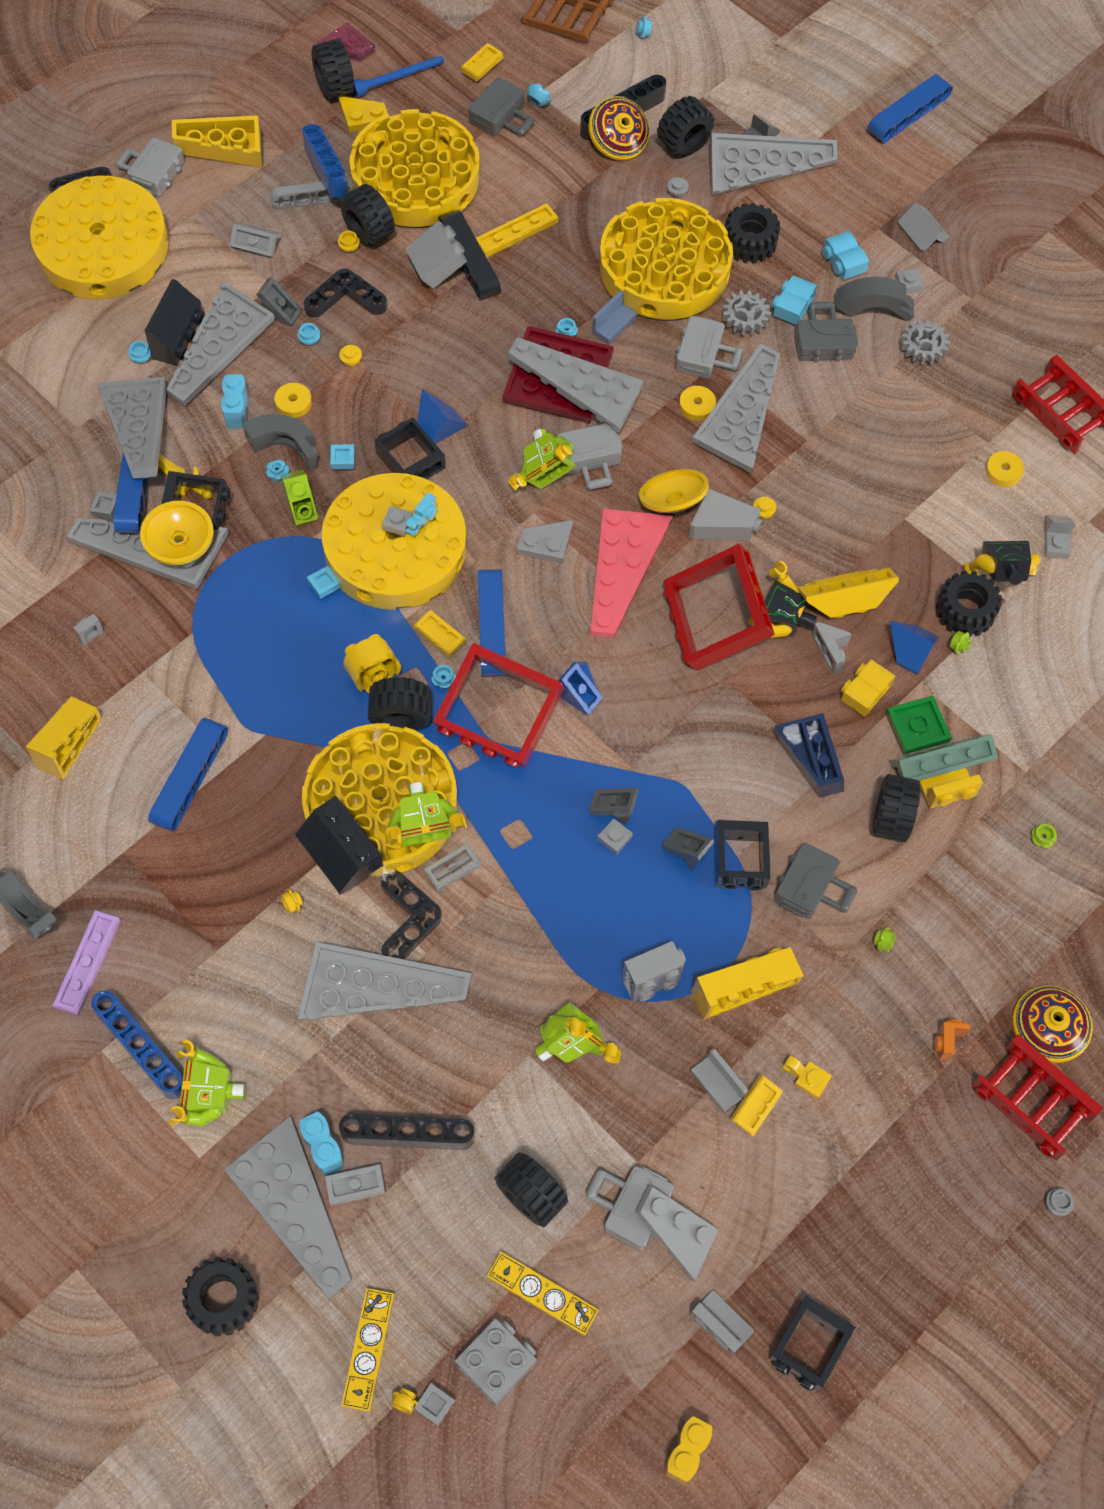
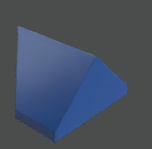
M422 389L417 423L434 443L467 426L465 421L452 407Z
M890 621L896 664L918 675L939 636L918 625Z
M573 662L559 679V682L564 687L560 698L585 715H589L603 698L597 690L587 662Z

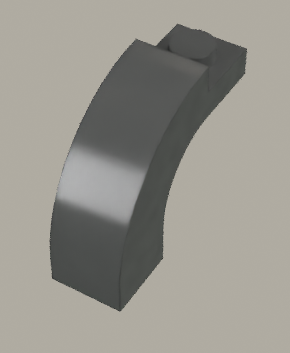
M865 277L850 281L836 289V307L850 317L867 308L883 307L895 312L906 321L914 318V299L906 294V285L897 280L885 277Z
M267 414L254 417L242 423L245 438L255 453L273 445H285L293 448L299 454L309 471L318 468L316 458L319 457V454L315 447L313 432L301 421L286 415Z
M5 867L0 870V904L36 940L56 923V918L33 898L10 870Z

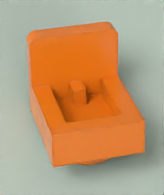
M950 1019L943 1022L934 1040V1050L938 1052L939 1061H950L955 1054V1036L965 1037L970 1031V1024L962 1023L958 1019Z

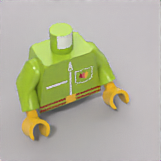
M544 429L536 430L533 433L534 442L524 448V461L521 472L512 475L508 479V483L514 491L519 486H526L527 482L539 489L546 487L576 467L570 456L573 453V443L562 436L556 437L552 433H547Z
M413 783L408 786L410 797L400 799V806L394 809L388 823V828L385 831L386 844H389L390 840L396 839L399 844L402 843L403 847L452 838L451 829L453 833L456 832V827L464 826L466 829V820L463 814L458 813L445 799L439 798L436 792L425 793L423 783Z
M570 1002L555 1015L549 1016L548 1020L540 1027L544 1042L537 1046L535 1051L542 1061L556 1055L564 1062H570L587 1053L604 1055V1060L609 1063L615 1064L620 1061L621 1051L614 1043L605 1044L597 1022Z
M189 1040L178 1042V1044L185 1046L186 1052L176 1051V1057L184 1058L189 1056L190 1060H185L180 1106H174L167 1111L168 1113H174L177 1119L172 1118L167 1122L170 1126H175L182 1122L184 1125L202 1127L218 1119L221 1114L228 1112L229 1099L244 1100L246 1085L243 1083H231L232 1075L229 1069L212 1054L199 1048H194L193 1043Z

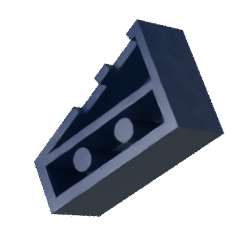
M823 713L775 725V738L819 798L844 792L843 774Z

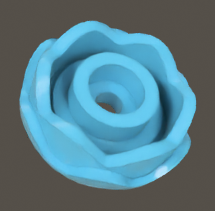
M532 83L527 88V98L535 106L544 107L550 103L549 91L543 90L540 84Z

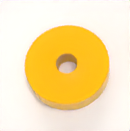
M287 383L281 386L275 393L276 409L281 415L298 418L304 416L311 409V393L306 386L300 383Z
M703 386L689 387L680 396L679 409L681 413L693 421L706 420L716 406L715 395L711 390Z
M1000 451L994 453L989 458L985 472L988 479L995 485L1011 487L1021 480L1024 473V464L1016 454Z

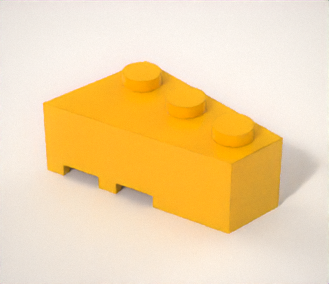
M72 696L61 706L56 714L26 745L37 769L64 780L102 720L97 707Z

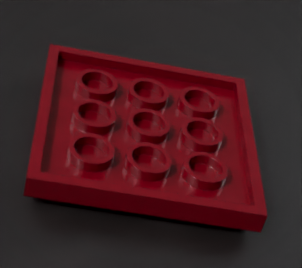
M527 326L523 337L524 340L609 368L614 353V346ZM514 363L503 393V402L591 423L594 413L581 409L556 392L557 388L550 383L546 385L540 381L541 377L533 372L528 373Z

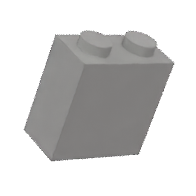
M440 221L436 222L405 248L421 280L433 289L467 262L463 254L465 252L463 246L454 238L456 233L449 225L444 226Z
M671 941L625 961L621 980L632 1002L639 999L640 1001H646L652 998L657 991L662 989L669 991L678 986L684 971V963L686 962L684 953L681 948H676L674 942Z
M496 1318L455 1360V1366L495 1407L503 1401L537 1364V1359L534 1357L537 1354L536 1351L526 1341L521 1344L513 1336L516 1331L505 1320L500 1323Z

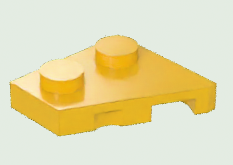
M339 97V104L349 133L363 130L372 121L388 114L385 103Z

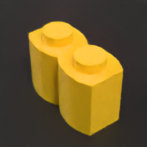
M872 659L867 664L862 663L855 673L857 677L853 681L849 679L841 689V692H843L841 701L864 717L869 714L877 702L889 690L896 677Z
M694 1416L686 1422L679 1433L678 1446L667 1459L665 1466L666 1476L682 1485H685L692 1479L699 1466L700 1454L707 1448L711 1440V1425Z

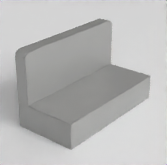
M915 203L898 221L900 226L922 251H925L936 239L944 243L950 237L926 207Z
M245 223L233 224L230 246L267 256H274L277 238H282L283 233Z
M715 1048L709 1051L707 1058L690 1071L723 1114H726L739 1104L748 1093L746 1086Z
M711 1291L690 1314L731 1357L754 1333L753 1328L715 1291Z

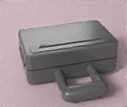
M499 77L490 86H486L485 91L477 99H474L468 108L469 123L492 136H497L504 127L517 133L519 136H523L531 128L535 120L533 117L520 111L524 107V91ZM515 115L525 120L519 128L509 123Z
M831 301L811 302L809 304L811 320H799L796 326L795 339L798 360L817 362L853 359L858 340L852 319H836L835 304ZM815 311H830L831 319L816 320Z
M802 843L797 854L790 856L788 862L790 867L786 875L779 877L777 882L779 888L774 898L775 903L779 904V907L806 919L813 917L820 901L838 909L840 912H847L857 894V888L834 877L840 860L808 843ZM830 882L846 889L840 903L824 896Z

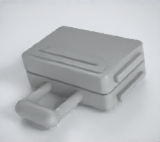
M151 138L141 153L127 148L117 160L116 166L119 169L127 170L130 181L139 184L152 195L160 197L165 189L171 185L175 175L181 171L185 161L181 147L157 138ZM131 156L137 158L131 166L126 165Z
M691 316L687 327L682 329V343L676 347V371L706 379L711 377L714 365L736 371L739 369L742 360L743 349L721 344L725 327L723 323ZM719 349L734 353L731 363L716 360Z
M609 423L593 425L592 427L578 430L572 429L558 434V436H562L572 442L574 446L573 453L570 456L576 467L566 474L582 472L586 487L589 490L611 486L613 479L608 466L621 463L623 446L619 434L612 430L613 426ZM602 468L605 478L591 480L588 470Z
M635 1166L626 1182L604 1170H598L586 1192V1197L588 1200H592L611 1211L605 1222L604 1232L638 1251H643L649 1239L655 1237L636 1214L647 1187H653L670 1198L674 1186L668 1182V1179L645 1167L642 1169ZM605 1180L622 1188L615 1204L597 1196Z

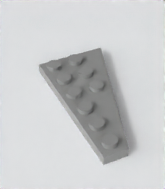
M711 133V196L835 164L838 159L837 140Z
M224 281L220 286L221 290L218 296H215L212 301L209 313L205 315L193 337L190 349L184 354V360L180 368H177L166 389L167 394L183 406H186L275 320L272 312Z
M518 337L508 352L509 360L528 373L533 372L541 377L540 381L546 385L549 383L557 388L556 392L581 409L594 413L596 419L602 423L604 421L613 426L612 430L618 434L643 387L644 381Z
M763 344L758 346L695 433L692 443L752 474L779 362V352Z
M165 377L97 383L133 479L157 477L167 388Z
M77 518L66 537L70 543L197 590L229 531L228 528L219 527V530L214 529L213 540L208 550L198 559L182 565H168L154 560L144 550L140 533H116L114 523H109L107 520Z
M316 942L297 1020H312L466 1001L472 973Z
M289 1116L229 1165L225 1172L330 1300L351 1282V1278L291 1116Z

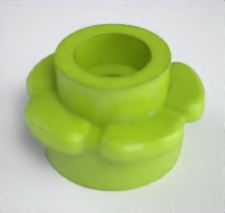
M958 631L953 636L950 648L955 650L956 654L965 653L969 649L972 642L969 639V633Z
M1041 824L1032 830V840L1037 846L1050 848L1053 846V842L1057 840L1056 831L1049 824Z
M886 927L883 931L879 930L874 939L877 950L889 952L895 942L896 933L890 931L889 927Z

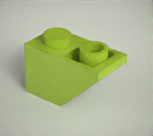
M303 469L280 475L295 525L318 520L308 478Z

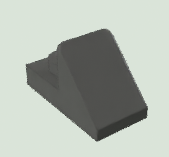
M754 114L751 127L741 135L776 136L780 133V129L765 118Z
M273 277L268 278L256 294L267 306L266 309L274 314L275 320L287 326H291L303 310Z
M637 787L596 789L589 812L593 816H615L623 824H627L633 812L639 789Z
M676 827L662 843V847L665 852L682 857L690 870L693 871L708 853L714 840Z

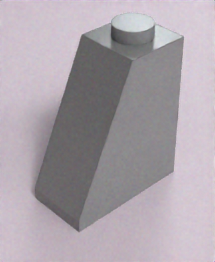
M709 489L690 525L689 538L750 540L753 532L758 533L761 527L762 520L759 519L761 509Z

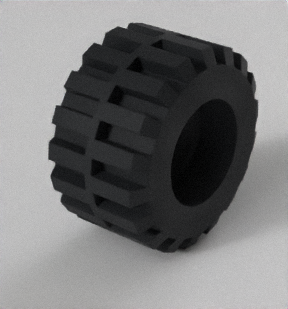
M334 39L313 45L311 52L312 64L323 95L327 99L353 93V70L348 53L339 39Z
M692 96L682 97L680 100L675 101L673 105H670L662 115L658 123L657 136L674 155L685 157L688 154L694 153L707 141L714 128L713 123L715 120L713 114L697 98Z
M362 184L340 199V208L347 227L350 231L356 233L360 242L365 246L371 247L395 230L393 215L387 202L371 185Z
M751 203L750 205L741 204V207L737 206L733 211L729 212L725 228L728 231L727 236L730 243L732 242L734 259L738 261L743 260V263H748V261L757 263L758 260L763 262L766 260V257L770 258L772 253L775 252L780 231V221L777 220L778 216L775 213L772 214L770 208L766 209L764 205L760 204L757 206L755 203Z
M962 571L960 575L956 573L952 575L951 579L948 578L936 603V609H938L936 612L937 618H941L940 623L942 626L947 625L946 630L949 632L952 630L955 632H968L969 637H971L972 634L979 636L982 632H987L990 626L992 627L1002 605V595L999 594L1000 589L998 586L994 587L995 582L992 579H986L987 575L984 574L981 576L977 575L976 571H972L971 574H968L967 571ZM968 599L974 602L979 609L966 608L958 600Z
M390 677L374 682L369 688L368 720L372 724L387 723L394 727H407L415 731L421 730L428 726L431 721L432 691L423 682L405 677Z
M892 774L886 775L880 787L874 812L872 828L874 836L904 843L909 839L919 807L921 793L919 780Z
M518 1152L495 1176L496 1184L506 1198L525 1217L538 1226L546 1227L568 1203L567 1195L559 1183L537 1161L524 1153Z
M215 1257V1261L205 1260L203 1261L204 1266L201 1268L196 1266L192 1270L194 1272L193 1276H188L185 1280L187 1287L182 1290V1295L184 1296L182 1303L186 1309L185 1313L197 1328H200L207 1334L212 1333L214 1336L221 1337V1334L228 1336L232 1335V1331L236 1329L238 1331L244 1328L242 1325L246 1321L249 1323L252 1320L251 1314L257 1310L256 1300H259V1294L256 1290L257 1285L254 1279L241 1263H236L231 1258L223 1260L221 1257ZM222 1281L233 1283L237 1289L233 1305L223 1312H210L205 1306V1296L210 1287Z

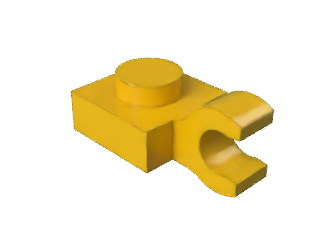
M791 1055L782 1067L784 1071L798 1078L794 1086L816 1100L820 1097L832 1075L810 1061L804 1067L799 1060Z

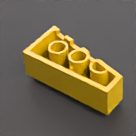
M258 116L172 120L173 143L182 148L183 155L263 168L261 130Z
M778 947L769 951L767 955L755 956L743 963L697 977L691 993L703 1020L795 985L801 981L804 975L791 947L786 949Z

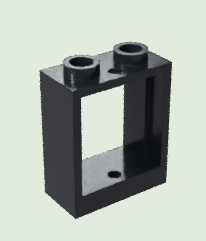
M413 417L399 423L397 427L387 433L380 434L375 439L376 454L392 473L410 474L428 479L446 468L445 454ZM413 438L428 456L403 469L389 451Z
M168 471L161 504L178 501L181 486L218 491L211 521L213 529L219 530L221 524L225 523L226 511L224 507L225 503L229 502L231 489L228 487L225 479Z
M717 820L714 828L715 887H722L726 890L740 887L748 888L752 891L767 888L771 879L768 822ZM724 840L759 841L761 872L725 871Z
M805 1296L768 1360L774 1363L772 1367L786 1376L790 1373L798 1378L797 1383L810 1392H813V1390L819 1392L828 1380L856 1327L810 1297ZM803 1315L840 1338L819 1377L782 1353Z

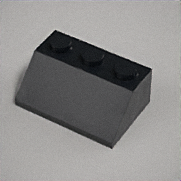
M171 279L144 331L152 359L178 366L181 358H184L187 346L195 336L196 329L201 324L205 313L202 310L201 301L175 279Z
M337 796L314 809L295 834L296 838L339 895L383 866L381 853Z

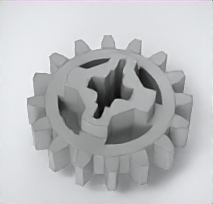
M741 290L738 296L732 293L731 299L726 298L725 305H723L722 320L727 321V328L734 327V333L738 330H741V335H744L745 331H749L750 335H753L754 330L760 333L762 327H767L770 320L771 312H769L770 305L766 304L767 299H759V293L753 296L750 290L747 294H744Z
M928 319L926 323L918 320L917 325L911 322L909 328L905 327L900 340V343H902L901 350H907L906 357L913 356L912 362L918 359L921 365L925 361L932 365L934 359L940 362L942 356H946L950 346V341H948L950 335L944 334L945 327L939 329L937 322L933 325L930 324Z

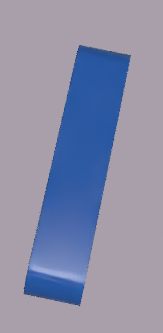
M934 74L877 114L868 124L867 130L882 143H886L944 102L950 96L953 86L938 74Z
M316 124L304 126L302 134L305 152L328 194L336 198L345 196L348 193L345 169L323 130Z
M123 453L113 517L114 530L116 533H140L148 478L133 479Z
M502 569L478 570L480 646L505 657ZM481 662V676L506 675V673Z
M205 717L200 720L150 810L148 816L149 823L171 832L177 829L225 742L228 726Z
M104 990L96 993L91 1000V1006L98 1018L166 1098L172 1100L180 1098L183 1083L180 1072L110 991ZM112 1002L109 1009L100 1010L102 1004ZM128 1021V1025L124 1029H116L120 1022ZM139 1040L145 1041L142 1048L132 1049L135 1042ZM152 1061H162L158 1068L149 1069ZM171 1079L178 1080L176 1087L172 1089L165 1088L166 1083Z

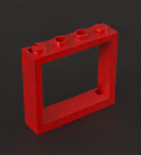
M740 543L663 580L666 589L664 590V595L672 609L670 610V616L678 630L675 634L683 648L682 658L686 665H690L697 671L775 635L750 553ZM736 564L754 625L697 651L679 590Z
M472 643L433 723L438 728L437 731L450 738L452 734L460 738L459 742L470 748L473 745L482 748L481 752L491 758H495L497 755L505 759L504 763L509 766L525 768L564 691V687L561 682ZM476 660L549 693L519 753L446 720Z

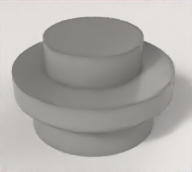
M680 177L670 179L667 184V190L674 198L683 197L689 188L688 182Z
M1055 1188L1047 1194L1046 1206L1052 1214L1063 1217L1072 1212L1074 1198L1067 1190Z

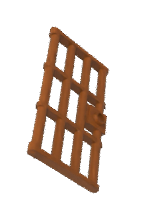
M535 0L528 12L523 14L520 21L527 26L587 42L594 25L601 14L605 13L606 6H611L614 0H593L599 3L588 0H556L544 20L534 18L544 0ZM564 3L575 6L563 26L552 23ZM583 8L593 11L582 31L571 29Z

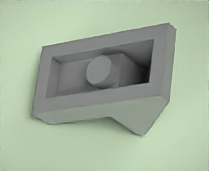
M1045 516V557L1069 559L1071 555V533L1075 527V522L1070 517Z
M821 622L815 623L811 636L831 673L834 675L841 672L846 660L842 648L849 644L851 633Z

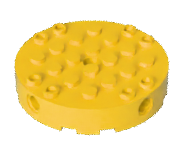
M419 109L401 110V114L393 116L386 114L377 118L358 134L352 144L349 163L354 189L362 184L371 185L387 202L395 225L407 227L430 226L438 222V216L456 210L462 212L475 197L480 181L479 151L470 132L451 117L434 111L428 114L419 113Z
M114 176L83 177L56 189L45 198L36 210L30 229V239L41 271L46 275L48 281L61 291L64 289L71 292L73 296L84 299L120 297L130 293L129 290L138 285L142 287L155 276V271L158 267L163 265L169 245L163 213L156 199L139 184Z
M655 198L654 202L643 203V201L634 203L626 207V211L620 215H615L603 232L599 259V271L602 282L612 297L620 290L624 292V304L639 315L660 320L682 319L696 315L712 306L722 296L727 287L733 259L732 242L730 243L727 236L728 231L719 219L715 220L708 215L709 211L688 201L674 198Z
M386 473L362 479L339 494L325 515L322 526L325 564L340 582V589L360 603L388 610H396V607L410 606V608L421 606L430 602V599L439 593L443 594L449 589L463 568L466 557V526L464 517L455 500L440 486L425 478L403 473ZM427 492L436 496L437 513L431 521L428 520L424 527L421 526L415 536L406 533L404 537L382 530V523L390 506L413 512L414 515V509Z
M387 723L359 726L347 730L329 741L328 746L312 760L302 788V805L305 818L307 819L314 809L337 796L381 853L383 866L369 876H382L383 873H392L395 870L404 873L432 858L445 844L447 839L403 847L402 843L399 844L396 839L390 840L389 844H386L385 831L388 828V823L394 809L400 806V799L410 797L409 785L423 783L425 793L436 792L439 798L445 799L457 810V788L453 769L441 749L424 738L423 734L413 729L394 727ZM379 797H384L383 801L376 799Z

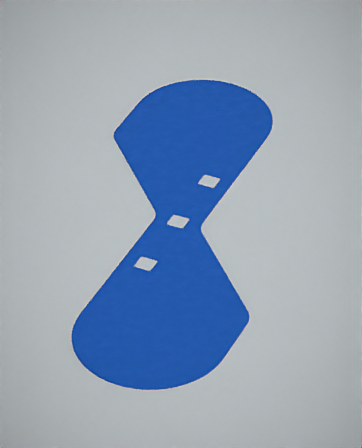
M287 536L267 539L252 544L226 559L207 579L196 600L193 612L194 643L203 665L235 716L246 729L252 732L327 747L329 741L347 730L372 724L368 720L369 693L366 690L361 692L357 689L345 670L343 661L346 656L345 649L349 645L368 639L373 634L380 635L399 660L401 670L398 676L414 667L419 669L432 691L431 721L428 726L416 731L423 734L424 738L434 745H437L445 754L453 769L456 780L457 803L559 955L587 983L610 995L631 1000L621 980L624 962L673 941L676 948H681L686 959L678 986L669 991H664V989L657 991L652 998L646 1001L637 1000L639 1002L669 1001L692 994L691 990L697 977L729 967L735 961L744 945L750 927L752 914L750 890L740 887L733 890L715 887L714 843L693 871L690 870L682 857L665 852L662 847V843L676 827L714 840V823L689 789L683 784L667 778L533 751L525 768L521 766L515 768L505 764V759L497 755L495 758H491L481 752L482 748L475 745L472 748L479 757V760L463 770H458L447 753L462 744L459 742L460 738L452 734L450 738L444 736V734L437 731L438 728L433 723L449 688L442 689L440 686H435L432 682L433 671L438 665L398 607H396V610L374 608L356 601L341 589L322 599L317 596L308 583L307 577L326 567L322 539L305 536ZM457 696L446 720L493 741L483 732L461 698ZM495 742L517 753L521 750L519 747ZM636 787L639 789L633 812L627 824H623L615 816H593L589 812L596 789ZM520 819L533 838L512 849L500 833V830ZM613 819L633 833V838L617 855L597 840V836ZM724 840L725 871H744L733 849Z

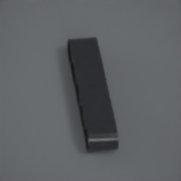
M655 74L615 96L632 100L645 112L664 101L666 79L662 75ZM595 107L581 115L580 136L585 140H591L588 124L591 112Z
M456 210L438 216V221L444 226L449 225L456 233L455 240L465 250L463 254L467 262L461 268L476 296L482 299L501 292L499 279L462 212Z
M347 1114L339 1123L341 1137L344 1142L350 1145L467 1150L473 1145L475 1140L474 1127L471 1122L465 1119ZM350 1124H356L360 1127L358 1132L352 1135L347 1134L345 1129ZM382 1125L387 1128L386 1133L382 1136H376L372 1133L373 1129L377 1126ZM405 1127H411L415 1130L414 1134L410 1137L401 1136L400 1131ZM432 1128H438L442 1131V1135L436 1139L430 1138L427 1133ZM464 1129L470 1135L465 1140H459L455 1137V1133Z

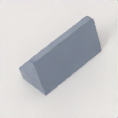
M620 290L593 316L592 334L607 345H610L637 319V312L624 304V292Z

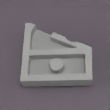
M569 520L522 529L517 546V554L563 564L573 528V521Z

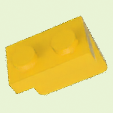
M966 768L919 781L930 809L938 806H947L963 799H971L978 794L983 784L979 774L970 777Z

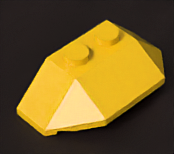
M890 567L882 568L881 570H863L815 580L798 587V591L809 604L830 618H841L847 614L864 613L870 609L877 608L899 582V579Z

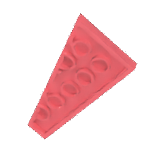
M603 509L590 636L615 637L626 615V611L633 601L659 545L664 539L665 533L673 520V515Z

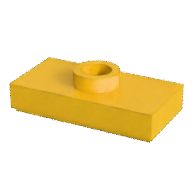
M487 43L461 66V72L478 82L503 59V52Z
M431 610L414 624V630L448 658L466 643L464 636Z
M759 1075L730 1120L747 1134L754 1136L783 1091L765 1076Z

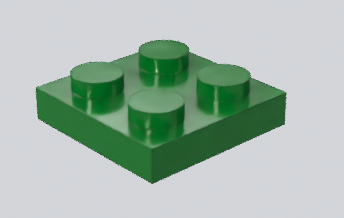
M934 696L887 708L886 714L904 755L945 744L952 739Z

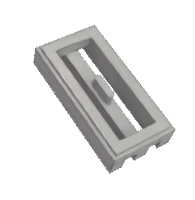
M466 843L424 868V873L428 876L431 884L435 886L436 891L439 892L479 868L481 862ZM467 852L468 855L466 857L451 864L446 869L442 870L436 875L433 874V872H435L436 870L440 869L441 867L445 866L446 864L450 863L451 861L455 860L456 858L460 857L461 855ZM473 861L439 882L440 879L444 878L448 874L452 873L453 871L457 870L458 868L462 867L468 862Z

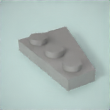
M647 1187L636 1210V1214L652 1234L661 1240L669 1250V1255L685 1270L684 1273L689 1280L695 1281L719 1229L655 1188Z

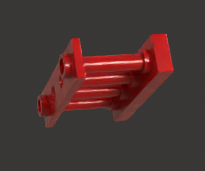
M1055 355L1049 360L1044 372L1045 375L1030 385H1027L1020 378L1017 380L1012 395L1062 442L1064 447L1075 455L1078 453L1084 440L1083 436L1098 426L1104 429V399L1058 355ZM1050 381H1054L1061 389L1047 399L1043 400L1035 393ZM1066 396H1070L1077 404L1059 416L1051 406ZM1085 411L1093 419L1075 431L1067 421L1080 412Z
M1017 1034L1005 1048L1010 1056L988 1080L980 1075L972 1084V1087L975 1088L976 1094L981 1099L992 1103L1037 1143L1040 1151L1045 1156L1057 1161L1067 1151L1060 1144L1082 1119L1090 1123L1104 1108L1023 1037ZM1018 1063H1022L1030 1070L1031 1075L1008 1099L996 1087ZM1039 1082H1043L1051 1089L1052 1093L1035 1113L1028 1117L1017 1106ZM1060 1100L1065 1101L1072 1107L1073 1113L1051 1137L1039 1124Z

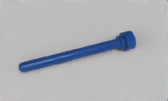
M437 56L366 81L360 78L355 79L353 94L356 98L363 96L370 88L441 65L444 62V58Z

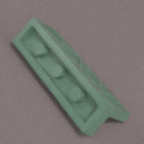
M992 734L952 742L889 761L891 767H898L900 776L920 781L998 759Z

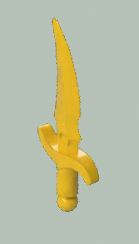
M159 453L158 466L166 475H168V471L186 473L184 468L177 466ZM194 467L193 474L199 475L197 467ZM181 486L180 493L182 498H186V492L190 489L205 499L212 498V492L209 490Z

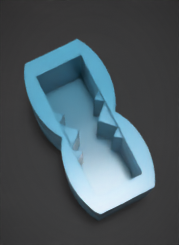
M846 231L825 239L822 254L832 264L834 273L839 275L842 280L867 272L868 257L864 250L858 246L851 232Z
M793 275L789 281L786 280L784 282L781 295H776L773 301V316L797 325V322L804 317L809 304L813 302L818 285Z
M242 374L225 375L222 381L224 395L221 400L225 425L227 429H243L242 423L247 421L246 407L248 405L245 380Z
M317 1111L301 1119L299 1123L300 1131L307 1147L311 1150L318 1171L325 1177L343 1169V1158L339 1146L332 1138L324 1116Z

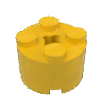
M373 634L368 639L357 644H351L345 649L346 656L343 666L357 689L361 692L366 690L369 693V688L374 682L393 677L395 673L398 676L400 673L401 664L387 642L378 634Z

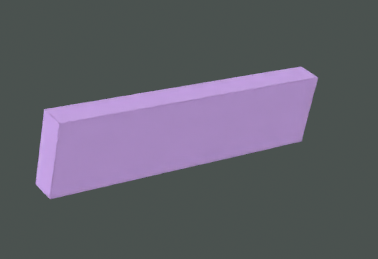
M94 911L52 1005L54 1009L76 1016L80 1015L121 922L119 917Z

